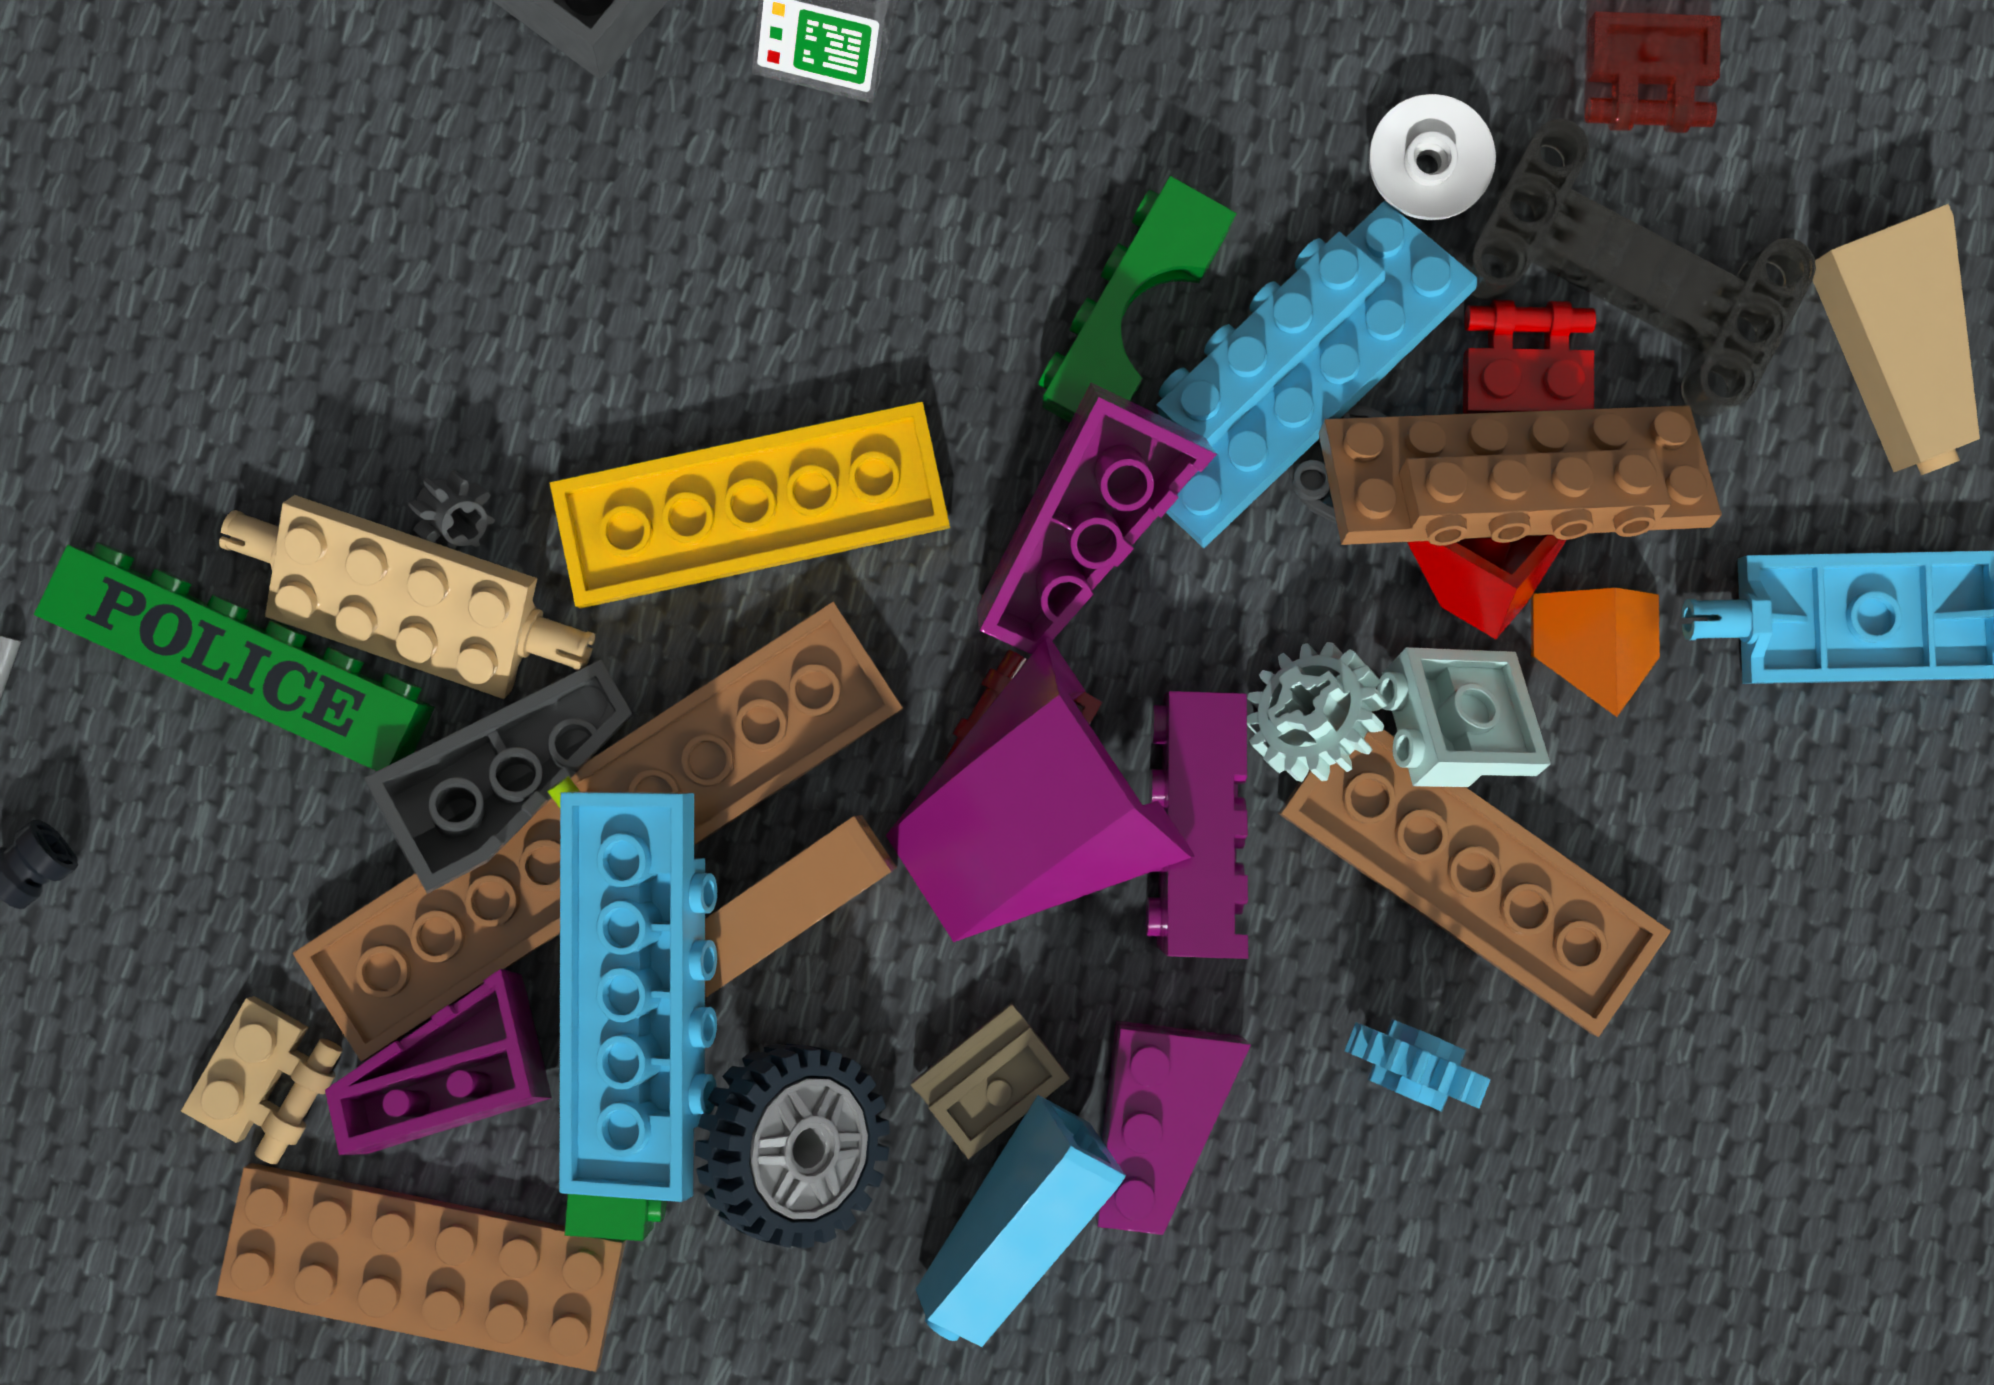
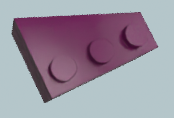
M499 969L483 980V985L457 1003L447 1005L432 1015V1020L400 1042H393L325 1089L339 1155L369 1154L551 1099L552 1095L522 974Z
M1116 1021L1102 1141L1126 1176L1117 1190L1095 1214L1097 1227L1158 1235L1164 1234L1250 1049L1251 1044L1243 1036Z

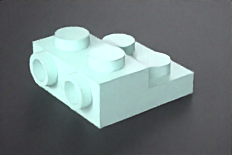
M1406 647L1382 672V676L1379 679L1381 683L1377 686V690L1386 699L1387 706L1383 707V709L1392 711L1398 731L1393 740V757L1399 767L1408 768L1413 786L1469 787L1482 775L1538 776L1551 764L1516 652Z

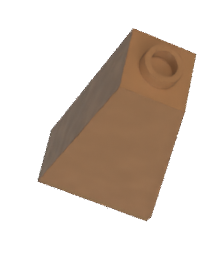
M862 815L853 816L705 919V940H712L717 950L715 974L711 980H705V998L897 868Z

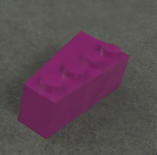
M1091 382L976 608L979 630L1029 654H1033L1045 638L1050 637L1053 641L1092 597V590L1114 566L1118 567L1134 549L1133 544L1158 516L1161 518L1179 498L1177 494L1197 471L1202 472L1214 459L1217 453L1207 439Z
M1168 691L1164 694V705H1153L1151 742L1162 744V769H1151L1149 803L1160 802L1195 856L1152 871L1159 872L1158 897H1147L1146 935L1157 936V948L1167 956L1248 959V935L1235 934V914L1242 915L1244 904L1248 903V875H1245L1243 862H1236V849H1244L1245 840L1248 836L1246 800L1244 797H1238V784H1245L1247 779V694Z

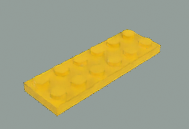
M923 402L549 482L575 606L580 609L950 528Z

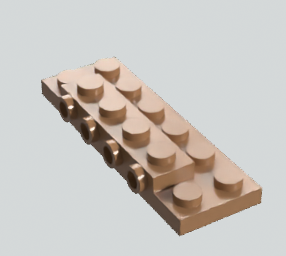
M1690 405L1325 419L1319 431L1341 545L1429 541L1433 545L1442 546L1456 543L1462 539L1492 538L1496 542L1506 543L1519 540L1525 536L1554 535L1558 539L1569 540L1584 536L1587 533L1616 532L1619 536L1631 537L1643 534L1649 530L1711 528L1722 515Z

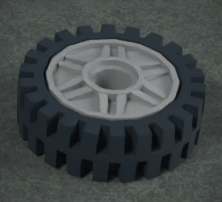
M786 1043V1045L773 1044L765 1046L764 1052L752 1051L742 1057L745 1067L731 1066L722 1077L728 1083L729 1088L714 1087L707 1099L718 1107L715 1115L701 1114L698 1124L699 1128L710 1131L709 1139L697 1140L695 1143V1156L708 1161V1164L696 1169L699 1183L711 1188L704 1196L711 1207L720 1210L717 1216L722 1221L750 1237L791 1248V1246L797 1248L814 1247V1241L827 1243L836 1238L835 1228L847 1231L857 1222L850 1209L865 1212L873 1199L864 1190L866 1186L879 1188L884 1174L874 1170L875 1161H888L889 1147L879 1144L878 1137L890 1134L889 1120L875 1116L886 1108L883 1097L880 1094L871 1092L877 1084L870 1074L859 1071L862 1067L853 1059L843 1057V1054L815 1046Z

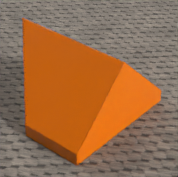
M1621 588L1533 594L1531 596V657L1538 659L1614 716L1618 717L1660 658L1659 594Z

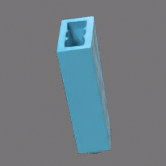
M1037 1095L915 1289L926 1316L925 1322L937 1334L951 1341H957L959 1337H962L982 1347L1120 1186L1126 1175L1091 1123Z

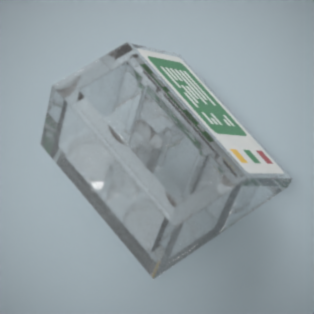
M759 0L752 64L753 74L874 104L901 0Z

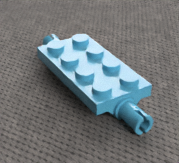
M1994 551L1747 555L1738 558V600L1686 599L1682 606L1681 618L1708 619V621H1693L1692 624H1682L1683 636L1686 640L1740 638L1742 684L1994 679Z

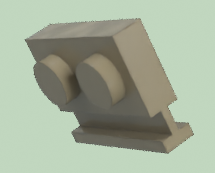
M1011 1002L911 1082V1086L926 1102L930 1111L965 1156L970 1159L1024 1116L1037 1095L1046 1098L1068 1081L1070 1077Z

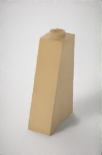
M1946 204L1832 249L1807 265L1893 472L1915 464L1921 475L1960 461L1956 448L1980 439L1954 216L1949 204Z

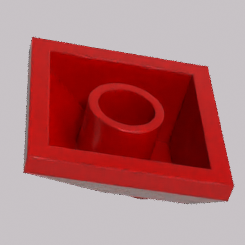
M1554 535L1525 536L1519 540L1506 543L1496 542L1492 538L1462 539L1456 543L1442 546L1433 545L1429 541L1407 543L1440 606L1492 638L1497 639L1528 603L1566 540L1558 539Z

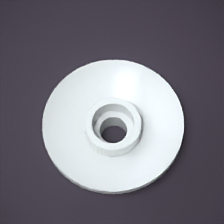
M1419 95L1397 104L1378 124L1369 147V169L1377 190L1395 209L1417 219L1441 220L1451 218L1466 211L1486 191L1495 169V145L1491 132L1484 120L1469 105L1445 95ZM1421 155L1432 156L1437 161L1438 170L1430 174L1424 173L1417 165V157Z

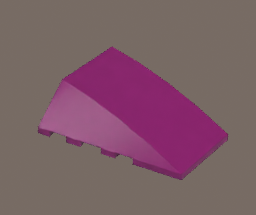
M1050 637L1042 641L886 834L887 839L953 942L1195 856L1159 801L1142 805L1073 700L1084 693L1085 689Z

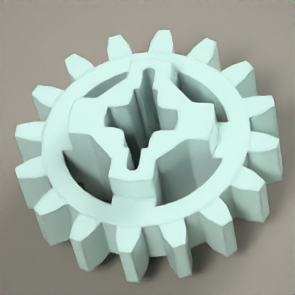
M1331 642L1325 644L1320 655L1308 643L1302 644L1300 659L1292 661L1284 653L1280 654L1278 660L1281 670L1276 674L1262 670L1259 676L1267 686L1263 692L1256 691L1248 694L1247 699L1258 709V712L1247 716V726L1255 733L1249 740L1250 744L1275 771L1281 773L1286 770L1296 781L1302 782L1309 769L1321 781H1326L1330 774V765L1335 763L1346 772L1352 770V761L1349 755L1354 750L1369 755L1373 749L1364 737L1367 732H1380L1384 728V724L1372 713L1387 706L1386 699L1376 689L1381 683L1379 678L1354 651L1350 649L1343 654Z

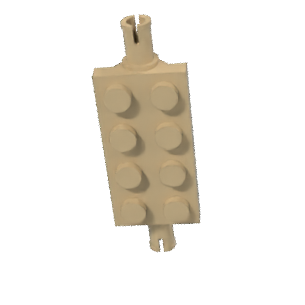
M297 495L283 502L279 526L244 515V513L237 510L231 511L223 522L220 533L231 537L222 536L220 538L219 544L222 549L232 550L270 563L272 575L265 614L267 618L505 699L512 691L518 666L523 657L526 658L530 654H534L572 667L576 671L585 668L590 659L593 648L587 647V645L594 644L595 634L544 618L543 611L537 609L533 603L537 578Z

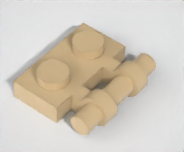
M255 996L248 997L239 1009L181 1112L235 1143L244 1140L253 1123L257 1124L265 1132V1135L254 1152L255 1155L267 1163L278 1164L288 1145H296L307 1125L303 1119L317 1094H325V1089L331 1085L336 1074L332 1071V1068L343 1049L336 1043L322 1038L319 1039L310 1057L306 1056L296 1049L309 1027ZM284 1072L291 1076L295 1083L281 1107H278L267 1099Z

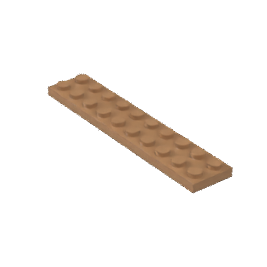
M832 602L587 761L571 780L580 792L694 793L695 846L895 716L904 708L836 604ZM551 798L486 864L428 894L416 874H413L292 953L361 1062L371 1058L428 1021L432 1015L447 1005L454 1004L483 985V980L499 969L506 970L560 934V808Z

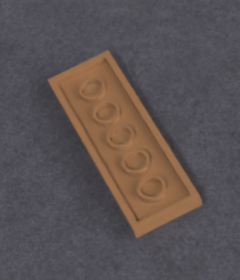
M1384 729L1380 732H1367L1364 737L1373 749L1369 755L1360 753L1357 750H1354L1349 755L1352 761V770L1346 772L1335 763L1330 765L1328 780L1321 781L1309 769L1304 780L1298 783L1278 812L1279 815L1592 1035L1597 1037L1601 1035L1671 932L1468 788L1413 786L1408 768L1399 767L1394 760V736Z
M251 1163L243 1168L216 1295L596 1372L601 1364L626 1240L564 1236L565 1226Z

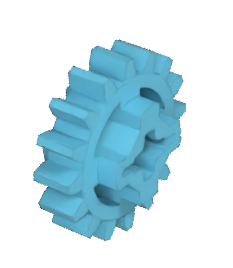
M1394 1019L1391 1020L1386 1034L1356 1022L1344 1050L1374 1064L1368 1077L1369 1081L1441 1112L1448 1096L1480 1108L1491 1080L1460 1066L1466 1053L1465 1049Z

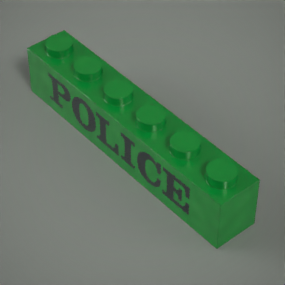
M96 542L93 551L71 545L66 546L35 610L34 615L375 771H379L414 753L435 708L417 699L422 688L388 673H385L382 682L360 673L364 664L360 659L331 647H327L324 656L302 647L307 637L306 635L271 620L266 630L245 621L249 609L212 594L209 602L205 603L188 595L192 585L190 582L157 568H154L151 576L148 577L130 568L135 559L133 556L100 542Z

